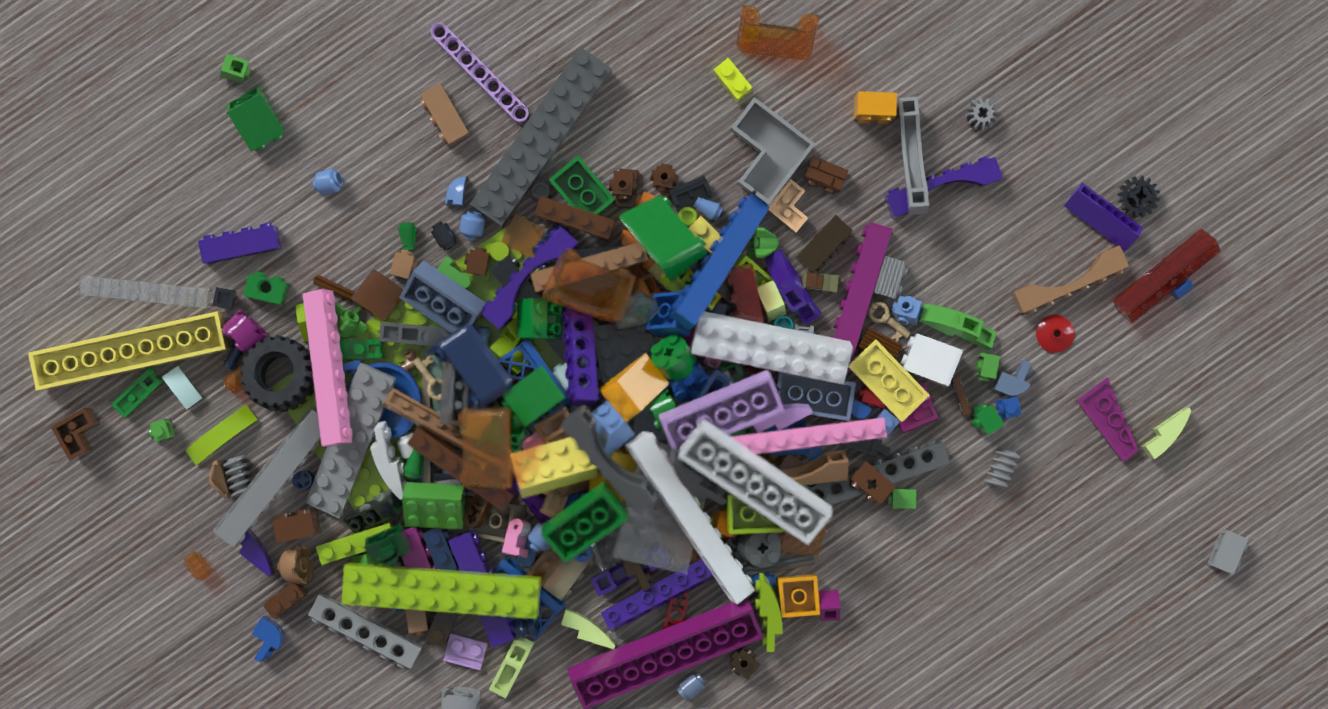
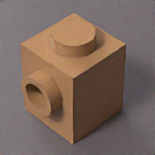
M401 250V253L395 252L390 274L409 279L412 272L418 267L417 258L412 256L413 252Z

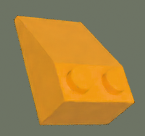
M645 353L599 389L617 413L627 422L648 405L669 383Z

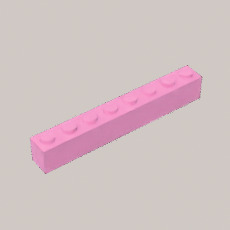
M319 289L303 293L321 443L325 447H334L352 443V430L344 381L345 373L342 365L343 356L339 342L340 335L337 326L338 317L335 310V296L332 290Z
M877 418L731 438L753 453L758 454L887 437L885 419Z

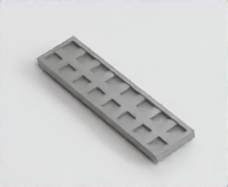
M364 363L359 364L347 394L352 443L326 448L306 499V504L339 519L343 516L375 435L374 428L380 422L385 407L382 405L397 378Z

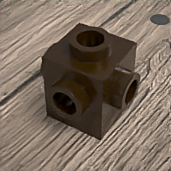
M743 647L740 650L736 649L730 656V664L732 665L730 669L738 676L742 674L747 680L760 667V663L755 659L757 655L749 648L747 650ZM742 660L747 661L745 664H741Z

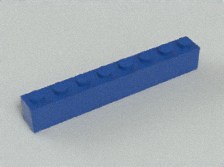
M752 193L746 198L743 196L737 204L739 208L737 211H733L728 218L730 222L720 230V238L711 244L709 248L711 252L703 257L700 262L702 266L699 270H695L690 277L692 280L690 285L687 284L681 291L683 296L680 300L677 299L671 307L673 311L669 317L687 330L697 324L770 208Z

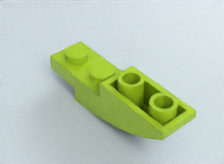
M759 573V580L755 581L756 592H759V598H755V609L759 610V615L762 617V626L766 627L765 633H762V645L766 646L767 652H775V634H783L780 608L769 580L763 573Z

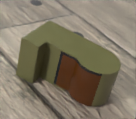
M803 272L802 286L809 290L837 293L839 275Z

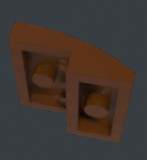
M373 269L350 299L364 311L367 310L380 322H383L401 300L399 297L403 289Z

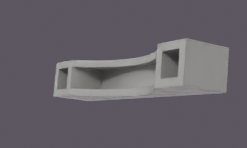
M918 97L898 98V117L908 214H925L929 210V199L922 155Z

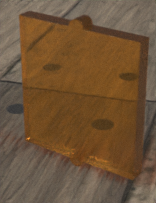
M515 214L510 225L506 227L507 231L501 242L531 257L533 254L532 247L537 245L545 229Z

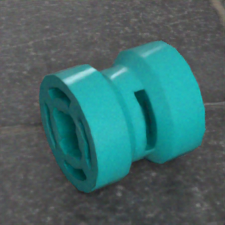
M782 316L775 320L773 326L793 329V322L790 318Z

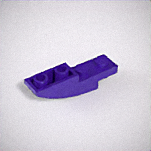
M779 249L764 259L767 268L790 310L797 313L804 325L820 317L821 311L800 283L802 279L782 250Z

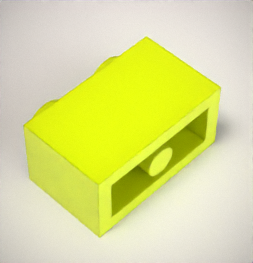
M729 58L713 69L714 76L736 103L751 92L752 86Z

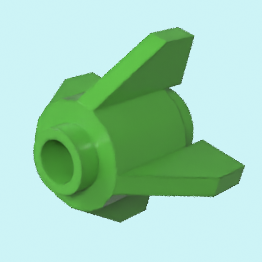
M757 228L749 239L750 249H748L746 256L748 258H764L774 253L779 247L778 238L765 228Z
M338 303L336 304L335 310L338 317L337 326L340 337L348 338L363 334L368 328L362 321L359 322L357 314L361 309L359 306L354 311L347 310L344 312L345 308Z

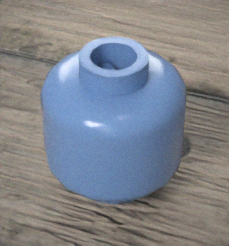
M332 168L317 172L313 180L315 191H318L323 196L339 192L343 185L341 174Z
M467 211L466 214L461 216L459 232L465 235V239L476 240V237L483 235L486 220L479 212Z
M540 523L536 524L528 536L531 542L530 547L537 552H540V550L548 551L551 548L541 536L543 524Z

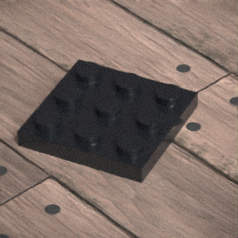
M648 317L593 326L595 349L602 384L607 383L646 353L651 359V348L654 345L652 333L646 330Z

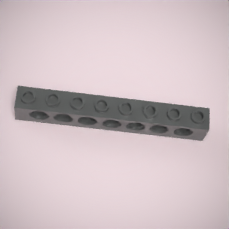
M937 439L926 442L927 446L919 448L918 445L909 448L908 453L902 455L901 452L889 455L890 459L885 461L882 458L871 461V466L893 484L948 465L950 461L943 442H937ZM926 451L931 454V459L928 462L922 460V454ZM906 458L913 460L911 468H905L904 460ZM889 464H893L895 467V472L891 475H888L885 471L886 466ZM859 466L854 467V471L848 473V480L826 482L812 486L810 484L802 485L812 493L816 489L822 490L823 496L821 499L829 505L866 493L862 489L858 491L849 485L851 475ZM867 481L869 484L867 488L875 487L874 481ZM832 484H840L841 490L839 493H832Z

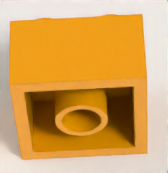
M858 91L854 97L853 120H858L860 124H869L870 121H877V124H889V121L896 117L897 93Z
M816 574L777 577L781 618L820 615Z

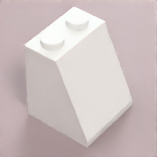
M918 333L914 337L911 336L907 343L909 350L907 355L903 354L900 365L908 373L943 387L949 386L963 350Z

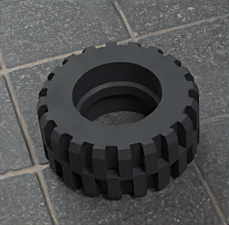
M271 336L266 337L265 342L261 340L256 342L254 349L250 347L247 351L249 355L247 357L244 356L242 360L244 367H240V373L243 374L240 382L245 386L243 391L249 395V399L259 406L275 412H288V409H297L299 403L305 404L307 402L306 397L308 395L312 396L314 393L312 391L314 380L310 351L297 341L283 336H276L275 338ZM277 358H289L294 367L291 382L282 390L271 391L265 382V373L268 366Z

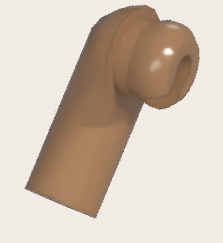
M411 349L405 351L404 364L400 365L408 372L415 368L413 361L417 359L416 352Z

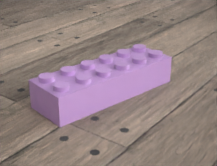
M768 370L659 414V418L672 449L674 448L680 452L681 446L702 419H705L728 435L782 413L785 410Z

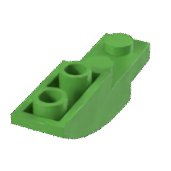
M931 304L923 305L919 322L950 337L957 335L986 350L992 348L996 331L984 326V321L946 307Z

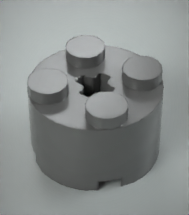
M774 532L745 533L738 538L737 551L740 557L747 563L764 568L779 560L781 543L778 535Z

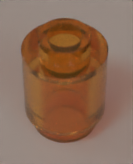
M197 551L184 559L186 568L195 580L200 579L203 581L211 575L210 571L212 568Z

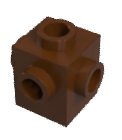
M662 163L661 166L657 165L656 170L652 169L650 181H653V187H656L657 191L667 192V190L672 189V186L677 185L679 175L675 174L676 169H672V165ZM663 173L668 175L666 180H662L660 177Z
M614 171L613 179L609 180V191H612V195L616 196V199L628 200V197H632V192L636 193L637 181H633V172ZM621 184H625V185H626L625 188H620L619 186H620Z

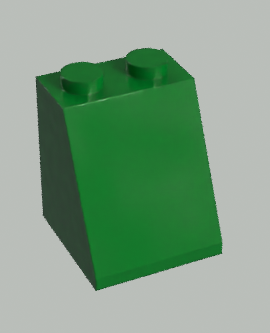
M261 86L227 103L226 113L250 151H259L266 147V143L269 141L275 142L283 137L282 134L285 133L284 127Z
M540 366L501 395L502 401L500 403L506 411L509 410L512 413V420L517 427L521 426L524 429L561 403L565 396L544 367Z

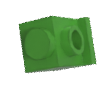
M226 54L220 72V79L225 78L243 84L244 79L248 80L251 69L248 68L249 61Z
M978 353L977 357H981V360H978L976 364L978 380L990 382V379H996L1000 356Z
M163 419L149 424L150 437L156 443L176 437L170 419Z

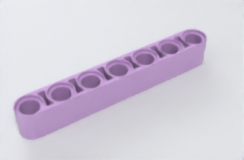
M443 23L434 24L431 28V35L434 40L516 123H527L530 118L527 107ZM437 30H445L444 36L436 37ZM451 43H458L459 45L455 51H450L449 46ZM470 56L472 57L471 63L463 64V58ZM478 70L486 72L483 78L476 77ZM492 83L499 85L498 90L495 92L489 90V86ZM505 97L512 98L510 105L502 104ZM524 110L526 116L523 119L516 118L517 111Z

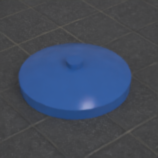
M388 362L369 365L397 378L393 388L422 404V393L419 384L406 369ZM354 377L351 379L348 385L347 394L349 392ZM386 407L380 419V422H387V427L391 430V439L407 433L415 425V423Z

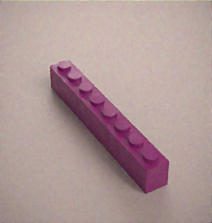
M873 222L868 223V226L864 225L861 234L864 240L857 247L856 255L859 256L857 262H853L850 273H853L851 281L848 280L845 286L846 298H842L839 309L842 311L840 318L836 317L833 328H836L835 334L830 336L831 338L851 342L853 349L849 364L852 362L892 232V228Z

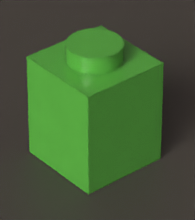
M894 488L887 496V503L890 504L891 508L916 509V489Z

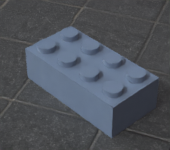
M424 260L412 272L399 297L450 333L455 332L465 324L475 327L484 311L482 307L486 304V302Z
M778 371L776 386L781 388L778 395L782 404H808L813 411L810 415L850 421L856 383L844 381V384Z

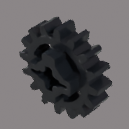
M1136 176L1132 177L1131 181L1129 179L1125 180L1126 186L1121 185L1119 188L1122 192L1117 193V196L1121 197V200L1117 202L1123 203L1121 210L1127 209L1126 215L1133 213L1134 218L1138 217L1139 213L1141 217H1145L1146 212L1152 214L1151 208H1157L1158 206L1155 202L1160 201V198L1156 197L1160 190H1154L1157 184L1151 185L1150 178L1144 181V176H1140L1138 180ZM1136 185L1133 191H1128L1131 186ZM1139 193V196L1142 197V199L1139 200L1138 197H1135V195ZM1149 202L1146 208L1141 209L1144 203Z

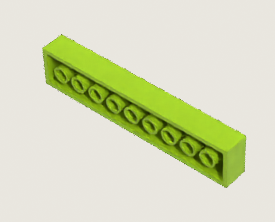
M347 563L344 565L341 604L536 619L539 616L541 577Z

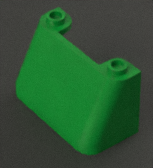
M658 195L625 211L619 216V219L665 273L669 281L672 282L707 254L704 248L706 243L700 236L696 238L670 207L672 203L666 196L661 197Z

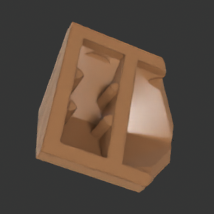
M566 408L553 413L534 426L544 444L570 438L561 426L569 415Z
M216 460L212 464L209 484L224 499L229 498L233 492L229 490L231 485L227 483L229 478L228 475H225L226 468H223L224 462L223 460Z

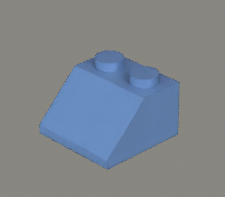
M608 401L591 413L596 419L600 442L609 456L635 436L627 423Z

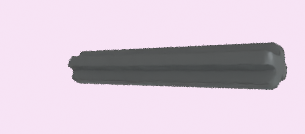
M813 554L781 559L764 568L754 565L743 566L741 570L744 575L747 574L750 577L759 575V573H771L814 565L815 560Z

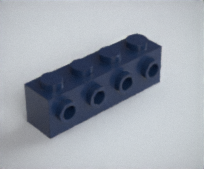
M434 528L423 533L422 535L436 569L460 571L448 542L451 539L448 529Z

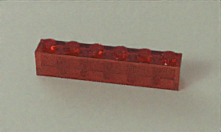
M1201 228L1167 257L1163 258L1156 266L1147 271L1145 275L1134 282L1129 288L1119 294L1113 300L1117 311L1130 323H1134L1220 253L1221 250L1217 240Z
M753 264L732 267L730 274H727L728 284L733 285L734 292L730 294L732 304L737 306V311H734L735 318L764 324ZM751 365L744 366L745 372L748 371L756 375L768 370L771 377L774 378L773 370Z

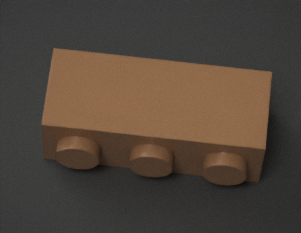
M441 83L420 94L423 98L420 102L425 111L429 109L432 116L429 118L434 127L438 126L441 133H439V136L444 144L448 142L450 146H453L470 136Z

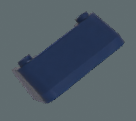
M470 324L463 325L424 353L425 356H428L434 352L435 357L439 361L447 362L449 360L472 391L468 396V401L472 408L483 409L513 387L511 378L475 328Z

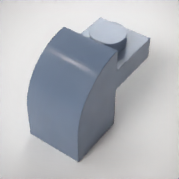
M1021 360L1014 376L999 372L992 390L1009 396L1024 393L1031 385L1024 381L1025 378L1028 379L1031 373V363Z

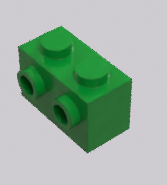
M982 403L973 408L974 412L970 414L972 417L970 419L971 424L981 434L988 435L1004 426L993 405Z

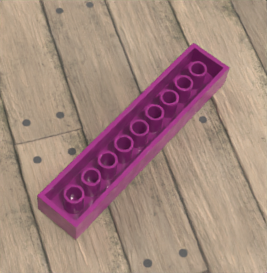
M746 597L738 604L728 603L571 666L567 670L570 682L582 708L588 709L763 639V635L749 600Z

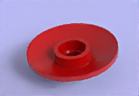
M1049 315L1039 322L1036 329V339L1044 350L1052 353L1062 352L1072 344L1074 328L1071 322L1064 316ZM1055 330L1060 332L1058 337H1055L1053 334Z

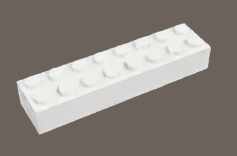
M704 312L697 322L691 343L692 354L844 384L853 349L850 341Z
M705 419L701 420L680 448L679 458L807 545L832 516L831 505Z

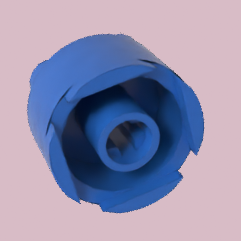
M698 360L692 366L693 371L684 379L678 381L667 379L668 385L677 400L684 402L693 401L709 377Z

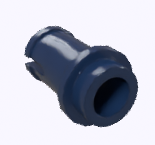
M232 345L226 360H223L225 362L223 366L232 370L238 367L237 363L242 351L235 345Z

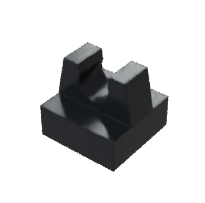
M216 287L212 306L233 310L237 291Z

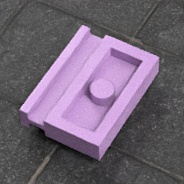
M450 633L443 661L481 670L488 642Z

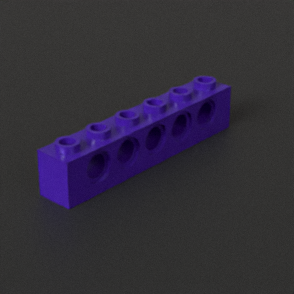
M569 288L561 297L564 309L562 323L565 326L563 341L566 343L564 359L567 361L565 377L568 380L566 395L569 398V405L591 406L598 401L591 290ZM578 381L582 382L583 387L579 385Z
M700 559L651 585L649 589L642 590L600 613L608 629L614 632L669 603L673 599L714 579L703 560Z

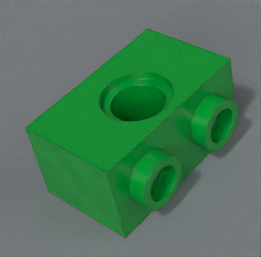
M255 271L254 275L248 274L243 296L284 306L290 284L284 282L285 278L274 276L273 279L266 278L265 273ZM265 283H270L271 290L268 293L263 291Z

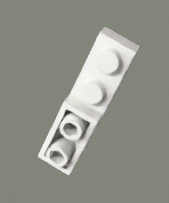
M378 422L374 428L376 441L370 447L372 456L381 477L391 491L401 500L406 482H409L405 478L404 468L406 465L402 463L401 456L394 457L395 449L390 442L391 430L387 427V422Z

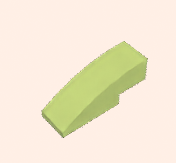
M1190 408L1181 409L1153 428L1157 436L1141 446L1150 459H1156L1176 440L1187 423L1191 413Z
M566 608L561 625L579 630L577 637L579 639L611 649L615 648L616 643L598 624L586 616Z
M515 637L489 688L490 691L504 698L507 697L534 642L526 638L518 640Z

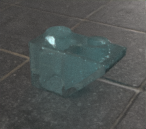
M637 290L613 316L617 328L621 330L647 324L659 312L655 298Z

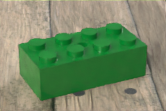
M602 482L544 523L541 536L559 557L567 563L628 520V509L605 482Z

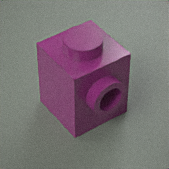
M838 590L819 591L820 620H840L841 608Z

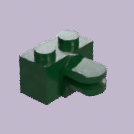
M398 524L366 538L365 549L375 566L381 564L383 567L394 564L397 561V557H403L408 554L411 549V541L403 526Z

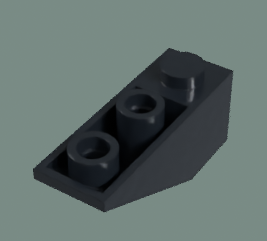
M389 489L353 511L343 521L355 534L399 516L403 508V501Z

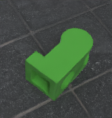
M446 256L437 270L463 288H470L472 284L471 277L455 269L452 266L455 261Z

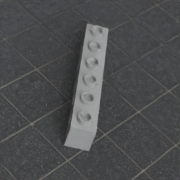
M324 593L318 595L308 616L312 617L311 620L319 625L324 623L329 626L328 629L337 634L339 632L346 635L345 638L354 643L356 641L362 643L364 649L371 652L373 650L379 652L380 657L388 661L390 659L396 661V665L405 670L413 667L423 648V645L345 604H341V602ZM328 610L335 612V619L327 617ZM345 619H350L352 621V628H346L344 626ZM361 628L369 630V637L361 635ZM378 637H384L387 640L386 646L378 644ZM395 646H401L404 649L403 655L395 653Z

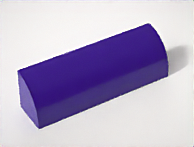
M1083 182L1075 189L1064 205L1114 244L1120 245L1124 251L1137 240L1143 227Z

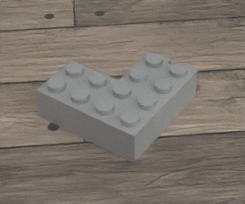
M755 97L730 130L760 153L738 181V185L750 194L755 192V196L768 206L815 146L813 141Z

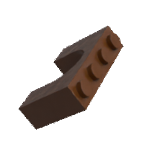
M540 196L535 211L537 219L552 224H563L609 243L616 226L615 220Z

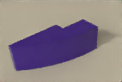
M248 528L244 533L246 535L244 540L240 543L243 548L239 551V554L269 577L275 573L272 561L259 538Z

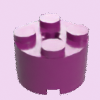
M239 309L223 326L224 328L221 331L228 338L231 337L236 341L235 345L242 352H247L250 347L254 349L256 347L255 343L259 340L264 341L268 335L265 334V330L252 317L246 318L244 316L246 312Z

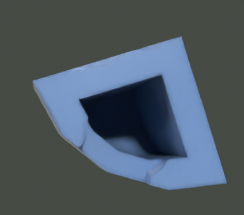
M467 176L458 177L451 182L446 192L445 205L464 207Z

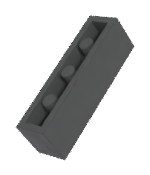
M449 360L443 362L439 424L467 425L469 387Z

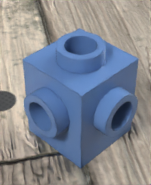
M899 296L898 302L895 301L892 308L895 320L903 325L912 324L917 326L923 308L922 301H918L911 296Z

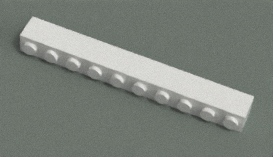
M641 432L625 444V447L646 478L659 492V497L729 600L735 604L740 603L755 591L752 586V579L747 574L744 575L741 570L743 566L737 559L734 560L731 555V548L721 541L722 535L716 528L713 529L710 524V517L699 508L701 506L696 497L690 495L677 478L673 466L667 461L668 455L657 446L656 443L658 441L652 433Z

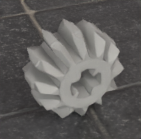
M980 97L977 102L975 100L971 101L972 106L966 107V110L970 113L965 114V118H971L967 122L968 125L973 122L975 123L973 129L976 130L980 125V129L984 131L986 126L988 128L993 126L991 122L997 121V118L993 115H997L998 111L992 110L996 106L995 103L990 106L988 105L990 99H986L983 103V99ZM984 111L985 115L980 118L978 114Z

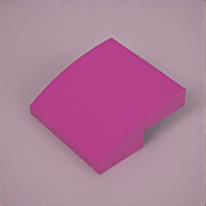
M924 382L919 383V385L928 393ZM931 397L926 398L903 422L898 423L903 434L938 420Z

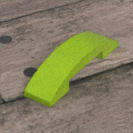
M246 404L205 433L185 451L195 465L198 466L210 457L213 452L258 421V418Z

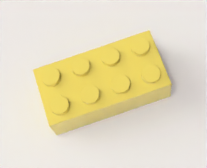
M571 437L510 454L522 498L598 477L596 465L590 462L588 456L577 447L576 442Z

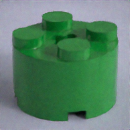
M676 334L669 335L651 348L652 363L666 379L682 380L693 371L692 366L694 362L696 363V355L691 353V348L685 340Z
M668 388L661 391L645 406L649 414L655 416L656 420L653 422L657 430L664 433L665 430L660 421L659 414L678 407L673 396L667 395L670 392Z

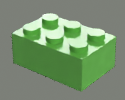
M406 482L402 496L405 527L463 530L464 516L466 514L464 485Z

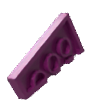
M1108 377L1076 400L1122 462L1139 451L1130 428L1124 419V414L1118 405L1115 393L1112 391Z

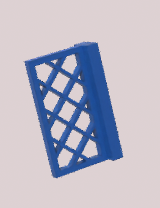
M528 339L498 359L499 363L509 364L508 376L511 379L523 380L525 367L533 368L535 371L540 366H543L565 398L559 403L560 407L556 410H549L548 413L550 414L546 417L545 414L542 415V420L569 406V398H567L566 391ZM519 350L524 356L523 364L512 362L513 354ZM511 365L522 367L521 377L510 375ZM533 422V423H531L530 425H531L532 428L535 430L534 426H535L536 424H535V422Z
M508 555L493 571L498 573L502 569L505 573L511 575L532 576ZM542 583L540 602L544 605L539 604V618L536 619L540 625L538 637L566 605L565 602L543 588ZM541 608H549L553 612L550 618H542ZM509 617L514 623L518 620L516 617Z

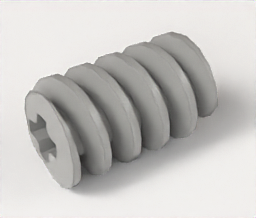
M999 445L1002 451H996L999 458H993L996 465H990L993 472H987L991 479H984V481L1001 488L1008 487L1004 480H1011L1007 473H1014L1010 466H1017L1013 459H1020V456L1016 452Z
M245 455L224 460L227 463L223 465V468H229L225 475L231 476L227 483H233L229 490L235 491L230 495L232 498L241 496L248 487L247 483L252 480V478L245 477L250 473V470L243 469L248 463L241 462L246 458Z

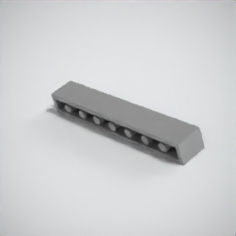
M311 407L214 528V534L232 547L236 543L239 545L246 536L244 533L247 529H252L258 521L256 518L260 513L266 512L270 506V500L273 497L276 498L281 493V486L292 479L294 476L293 471L297 466L301 467L304 464L307 453L309 451L313 452L318 446L317 441L321 435L318 413Z

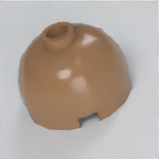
M304 545L295 546L283 552L278 562V571L285 581L300 585L306 584V581L312 579L314 562L309 561V555L312 554L308 547Z

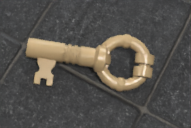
M872 302L868 307V316L872 322L887 323L896 330V335L891 337L892 340L896 339L895 341L898 342L900 337L904 336L907 338L911 332L890 317V309L886 303ZM878 306L885 310V314L881 319H877L872 314Z
M428 356L426 360L421 361L418 357L413 363L428 382L427 392L429 397L441 402V394L438 396L434 395L432 387H435L437 384L442 385V380L434 378L426 368L428 364L434 362L433 359L430 361L431 357Z

